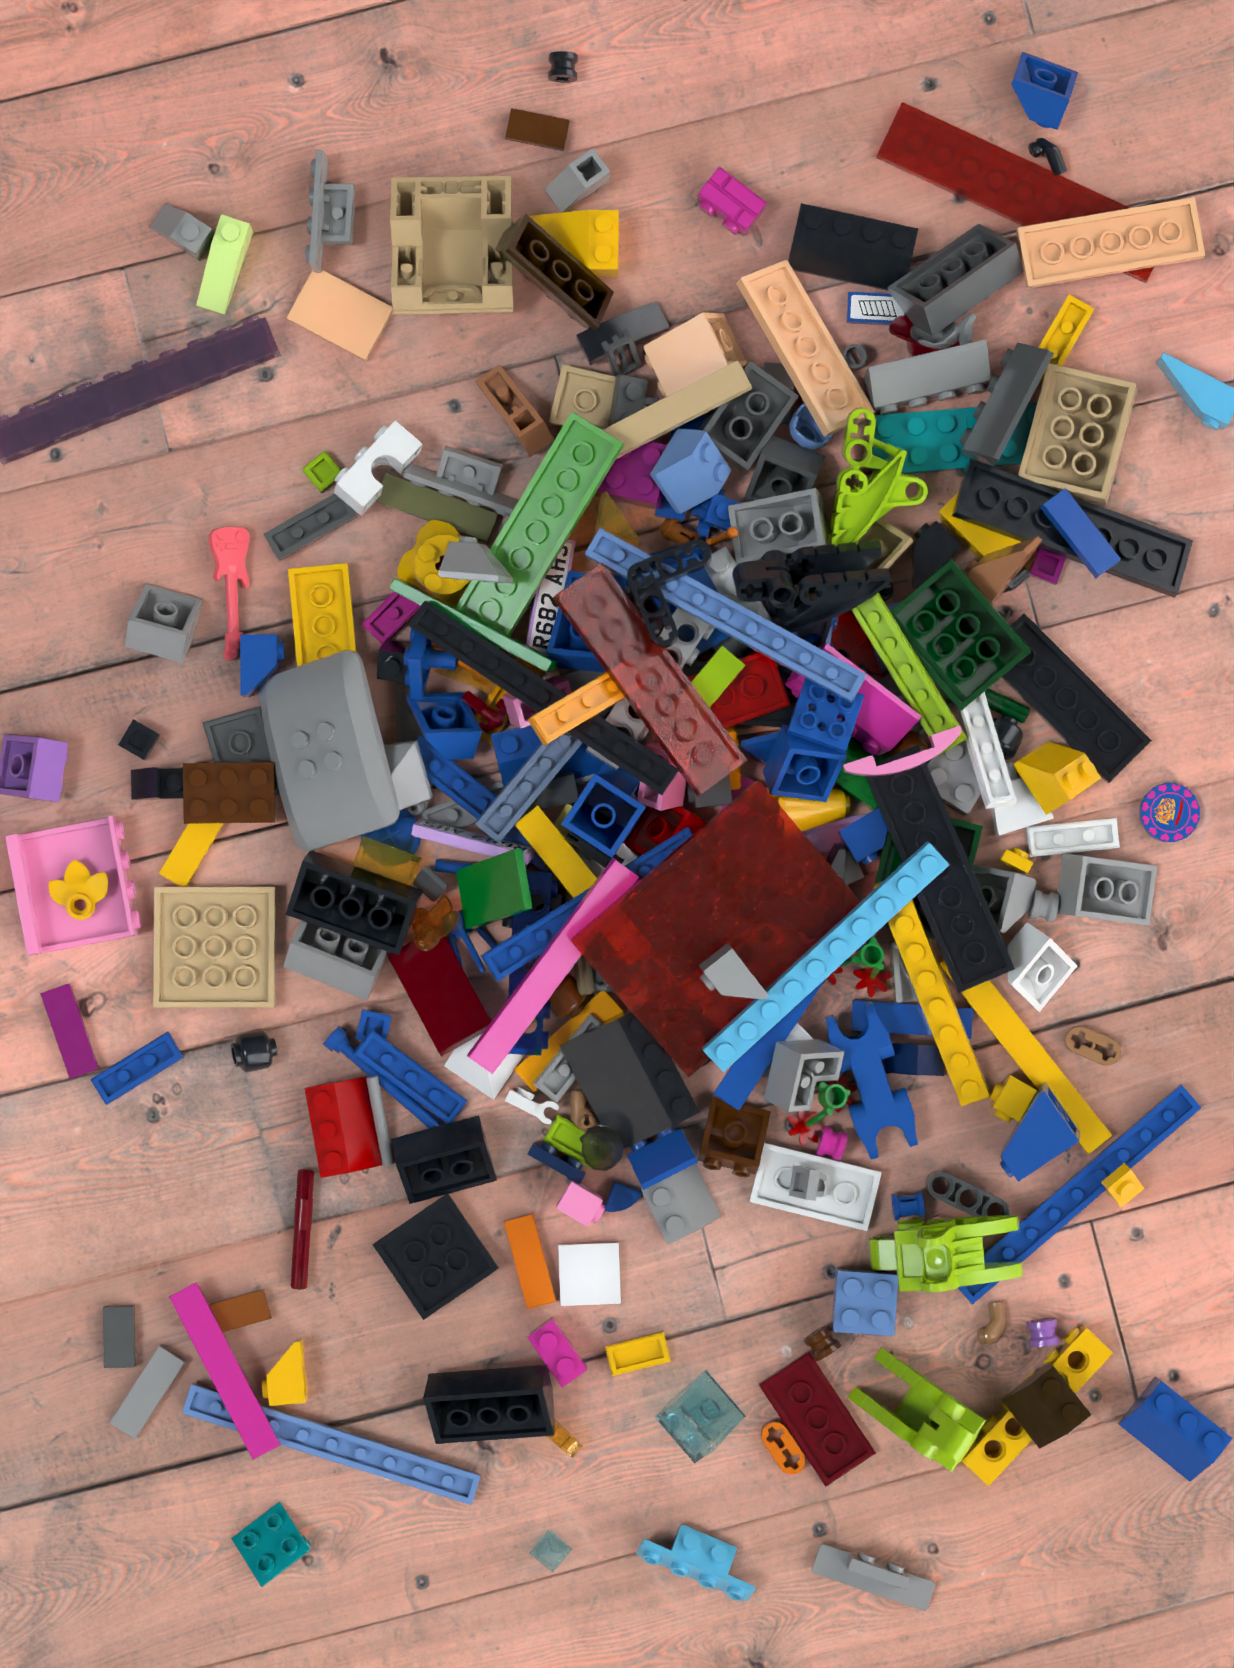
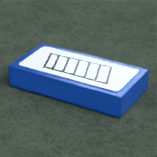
M848 292L846 323L890 326L895 318L906 315L891 294Z

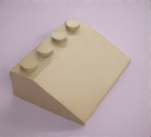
M1049 363L1018 476L1060 492L1066 488L1071 496L1106 506L1135 400L1137 384Z

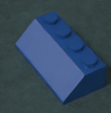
M610 711L605 715V717L603 718L604 720H606ZM531 725L522 729L515 728L491 734V741L503 788L541 743ZM582 743L558 773L572 770L574 778L577 779L597 773L603 762L586 752L588 746Z

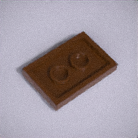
M274 762L183 763L184 824L275 823Z

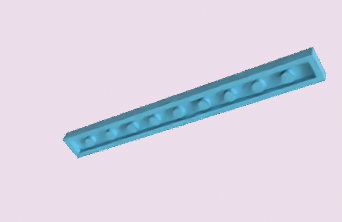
M926 841L766 988L765 991L769 997L765 1000H753L704 1045L702 1050L724 1073L949 866L948 862Z

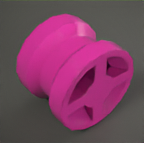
M824 1126L816 1154L820 1156L827 1154L832 1156L833 1160L840 1162L848 1133L844 1131L837 1133L832 1131L831 1127Z

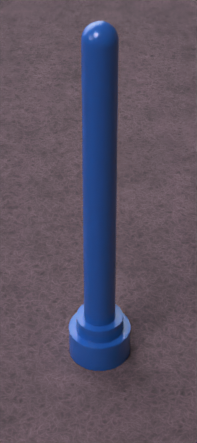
M338 1026L325 1040L323 1045L331 1052L333 1050L337 1053L342 1052L368 1076L378 1075L380 1086L425 1126L433 1128L441 1125L434 1116L411 1096L354 1055L353 1051L355 1048L348 1043L350 1039L346 1037L347 1033Z

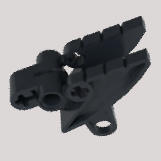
M879 540L859 542L857 545L856 542L842 543L836 547L835 544L821 545L815 548L813 546L802 547L795 550L790 559H787L786 555L779 550H771L766 552L761 557V560L739 563L732 571L736 594L740 600L744 602L766 601L772 623L790 633L797 632V636L803 640L809 634L819 635L820 637L816 642L810 643L818 648L825 645L833 618L852 610L872 598L890 582L887 568L869 569L864 572L865 568L881 556ZM803 559L809 560L807 565H801ZM790 570H793L796 575L791 577Z

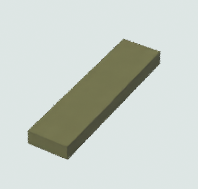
M385 473L382 481V493L376 500L377 503L426 521L440 520L449 523L459 533L477 538L486 543L489 542L498 517L497 513L453 497L442 495L426 487L415 486L410 481Z

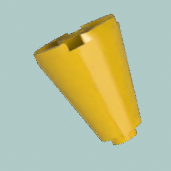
M766 787L767 790L765 791L764 798L765 818L767 821H772L773 830L778 838L845 818V814L850 811L849 796L844 795L842 789L832 788L827 802L770 795L768 787Z

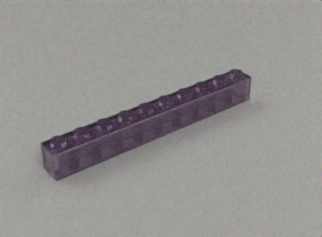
M259 316L248 318L242 322L243 326L233 330L231 327L220 329L214 333L215 337L205 341L203 338L192 340L187 343V348L177 352L176 349L164 351L159 354V359L154 361L142 360L131 365L132 369L126 372L114 371L103 376V381L92 384V382L80 384L73 393L67 395L58 393L50 396L45 404L39 406L30 404L22 407L17 415L11 417L8 415L0 416V462L5 465L281 356L266 317L261 319Z

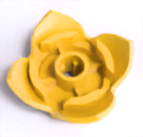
M440 520L427 522L419 530L415 546L401 558L397 570L399 579L409 582L454 607L457 606L471 581L439 577V570L436 569L435 563L440 562V556L445 555L449 541L459 542V536L461 535L455 527Z

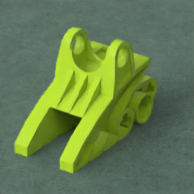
M862 407L853 409L848 414L841 454L850 465L838 473L835 488L838 490L834 494L832 507L834 511L831 514L829 530H832L829 533L830 544H835V547L842 543H857L871 525L892 508L918 505L926 499L928 494V488L924 481L913 475L901 474L907 452L902 448L874 439L876 418L870 410ZM860 413H864V418L869 420V424L863 425L861 432L862 435H868L867 442L858 437H851L852 432L858 434V425L854 424L853 420L854 418H859ZM855 444H861L864 449L863 455L858 459H851L850 449ZM872 446L890 455L885 460L872 454ZM867 467L876 470L867 478L859 468ZM854 474L859 483L857 486L853 484L854 488L850 489V486L845 482L847 478L852 479L850 475ZM916 482L919 489L918 493L913 497H907L905 494L906 487L910 483Z
M1018 1215L936 1218L928 1220L925 1224L922 1219H907L897 1222L898 1230H894V1235H879L869 1238L871 1269L897 1270L899 1292H944L955 1290L961 1286L997 1282L1023 1276L1022 1261L985 1263L982 1236L1018 1230Z
M881 1347L874 1359L911 1387L894 1412L857 1387H854L848 1398L895 1435L909 1443L916 1451L930 1460L934 1459L952 1472L978 1437L977 1434L986 1420Z

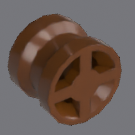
M829 1324L812 1332L803 1340L806 1346H810L814 1351L813 1357L816 1361L829 1356L841 1347L840 1342L832 1337V1329Z

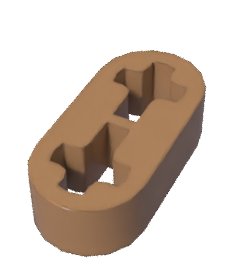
M1079 1026L1072 1027L1065 1034V1046L1077 1055L1107 1066L1113 1065L1120 1058V1046L1113 1039ZM1080 1032L1084 1033L1083 1039L1091 1042L1090 1047L1079 1045L1076 1049L1074 1047L1075 1042L1071 1040V1036L1078 1035ZM1109 1043L1111 1045L1110 1050L1114 1052V1055L1103 1060V1054L1094 1050L1095 1045L1106 1047Z

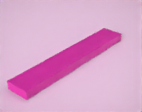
M196 1282L169 1296L252 1459L254 1460L280 1446L281 1444L198 1283Z

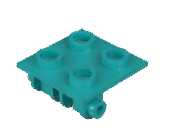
M280 1501L231 1538L261 1587L265 1586L311 1550L309 1548L311 1543L305 1536L302 1537Z

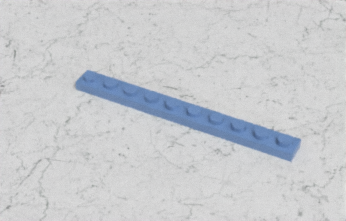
M599 528L585 552V557L627 579V572L633 564L652 557ZM661 563L663 572L671 574L676 571V569L669 565ZM650 565L652 572L648 574H643L641 570L637 571V577L633 581H639L641 585L645 584L646 577L652 574L655 575V580L659 579L660 576L657 573L656 565ZM687 575L660 586L667 602L850 703L854 700L867 677V674Z
M192 1383L182 1414L238 1431L218 1391ZM261 1405L273 1431L283 1446L472 1505L481 1477L479 1473Z

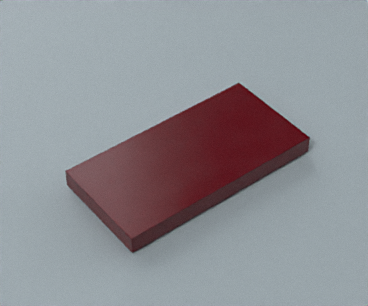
M440 926L404 945L399 955L393 953L387 955L441 1057L481 1035L492 1022Z
M809 1350L758 1384L825 1487L876 1454Z

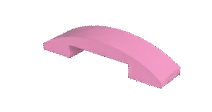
M961 726L931 735L929 739L932 748L880 766H876L873 755L843 765L844 773L859 776H884L910 770L931 760L945 750L962 732Z

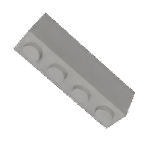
M985 339L868 367L864 376V382L871 406L875 412L880 411V415H887L897 412V407L909 404V408H917L926 405V400L938 397V401H946L955 398V393L967 390V394L970 395L984 391V386H987L991 381L987 342Z

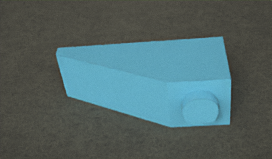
M1163 352L1156 364L1194 415L1202 419L1201 423L1207 428L1223 430L1229 424L1234 414V388Z

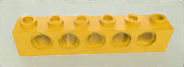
M1084 1325L1079 1329L1076 1326L1072 1328L1064 1337L1066 1343L1058 1351L1053 1349L1043 1360L1045 1364L1050 1362L1075 1394L1113 1354ZM1074 1351L1081 1352V1363L1075 1367L1069 1366V1354ZM1035 1371L1031 1372V1373L1025 1378V1380L1028 1379L1031 1375H1033V1374L1035 1373ZM1004 1403L1001 1405L1004 1409L997 1417L992 1415L986 1420L981 1428L983 1432L976 1438L962 1459V1462L988 1487L1032 1441L1021 1425L1014 1433L1006 1432V1422L1015 1417ZM990 1440H996L1000 1444L998 1452L994 1455H988L984 1451L985 1444Z

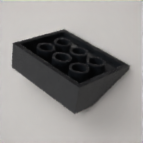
M638 1003L559 1045L615 1153L674 1127L699 1113L690 1092L643 1004Z

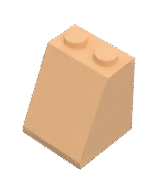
M702 312L643 346L646 352L645 361L649 368L655 371L659 379L657 383L658 388L664 397L737 360L742 369L747 364L724 313Z

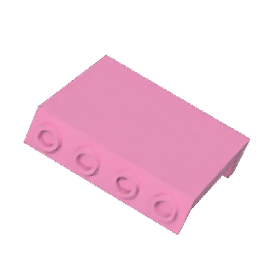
M108 816V818L22 835L5 836L27 955H37L138 935L137 928L142 927L139 911L133 908L132 899L136 898V890L133 880L128 881L126 869L131 868L128 851H123L121 839H125V831L122 821L117 822V817ZM72 860H78L83 863L90 871L91 876L99 872H106L109 885L106 896L96 903L94 913L84 920H76L69 916L65 906L55 903L49 893V881L63 880L66 868ZM78 899L76 906L78 909L84 910L86 903L84 900Z

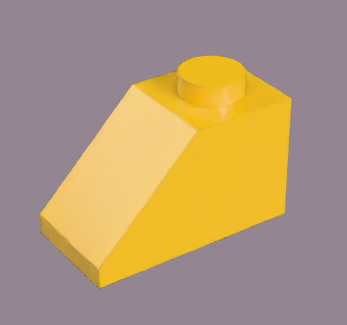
M303 1338L296 1339L266 1375L267 1380H262L263 1398L269 1399V1406L306 1403L308 1400Z

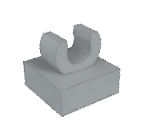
M793 1165L789 1196L816 1201V1197L824 1196V1192L817 1190L819 1179L826 1180L827 1176L821 1174L820 1170Z

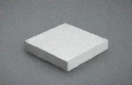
M619 1242L558 1244L561 1306L621 1304Z

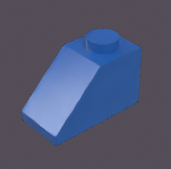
M277 634L240 635L241 696L251 697L266 678L272 676L280 668V660L285 659V643L280 642Z
M877 808L838 831L837 834L855 864L862 860L864 865L880 857L878 850L884 847L888 829Z

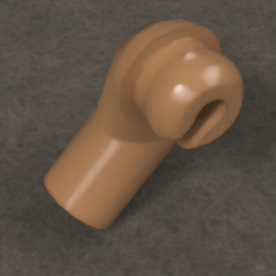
M571 1091V1120L582 1131L591 1132L597 1125V1119L586 1107V1096L583 1091Z
M1003 1301L988 1303L991 1321L986 1328L983 1327L977 1331V1339L980 1343L992 1345L999 1340L1005 1331L1006 1318Z

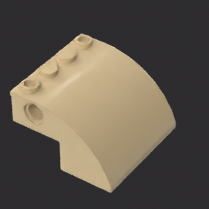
M511 176L391 178L390 226L392 238L391 294L393 314L513 312V265L495 250L503 232L513 224Z

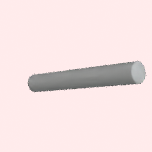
M378 1075L366 1077L382 1165L388 1166L394 1164V1158Z

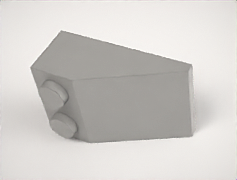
M816 488L728 506L730 525L738 530L737 537L733 538L737 565L742 562L761 560V557L771 550H779L786 555L787 559H790L792 553L798 548L810 546L815 548L821 545H831L824 498Z
M1063 853L1057 891L1059 894L1057 913L1150 925L1157 866Z

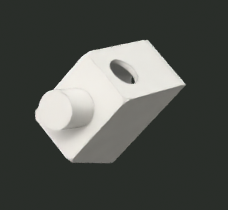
M1013 762L1007 763L1006 766L1017 801L1011 806L991 808L995 837L1053 819L1052 812L1046 815L1023 779H1018Z

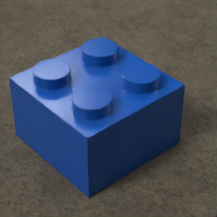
M782 725L763 769L770 795L827 802L847 757L846 752L843 754L786 733L788 725Z

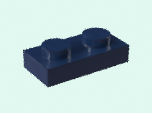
M541 1141L539 1145L533 1143L527 1155L578 1184L581 1183L586 1174L585 1171L581 1170L584 1164L570 1156H567L566 1160L555 1155L557 1149L544 1141Z

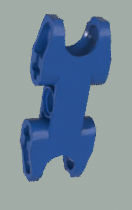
M870 1002L864 1004L867 1025L864 1031L857 1036H847L841 1033L833 1015L824 1018L827 1027L828 1043L845 1051L840 1073L852 1070L861 1102L848 1105V1110L855 1131L862 1140L870 1160L879 1157L876 1136L886 1126L900 1128L910 1147L918 1145L915 1130V1114L906 1088L891 1092L881 1060L893 1057L895 1053L889 1033L881 1022L873 1003Z

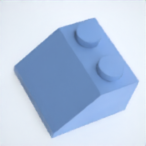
M677 428L650 475L674 511L682 514L718 494L732 470L706 431Z

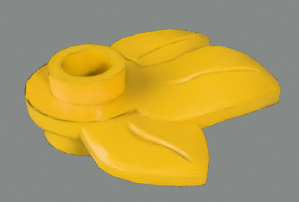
M72 860L68 865L63 880H51L48 883L52 900L59 905L65 906L69 916L76 920L87 919L94 913L96 903L106 896L109 885L106 872H99L91 876L87 867L78 860ZM78 899L85 901L86 908L84 910L77 908L76 901Z

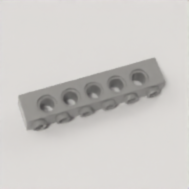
M678 607L672 615L677 631L682 626L690 627L694 632L693 640L683 642L677 637L676 642L668 648H661L654 644L636 671L644 684L645 680L649 677L659 679L661 690L658 693H650L644 685L618 701L606 718L607 722L616 728L625 729L631 738L637 739L641 743L651 729L647 722L652 714L658 717L667 704L663 697L668 689L675 691L684 676L679 672L684 664L687 663L691 666L699 654L700 650L695 647L700 639L704 638L707 640L715 629ZM664 627L659 637L661 636L663 640L669 639L668 633L672 629L666 630ZM670 651L677 656L678 662L675 667L668 668L662 664L661 655L664 652ZM638 702L644 706L645 714L642 718L634 719L629 715L628 707L631 703ZM590 747L586 749V752L614 770L619 768Z

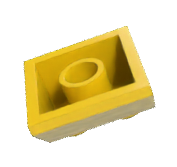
M1050 741L1045 742L1013 764L1046 815L1101 779L1094 764L1090 762L1085 753Z

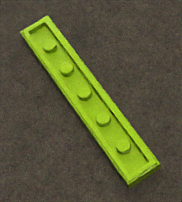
M877 593L872 598L853 608V614L908 704L921 715L919 722L927 735L930 737L933 734L960 726L880 594ZM963 730L960 733V735L940 754L946 752L947 750L953 748L954 746L958 745L959 743L967 739Z

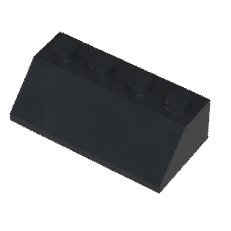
M801 203L788 262L793 271L888 291V286L909 272L918 228Z
M309 851L302 861L285 915L399 955L414 920L423 890L315 851Z
M547 1365L428 1374L423 1399L436 1444L554 1436L553 1387Z

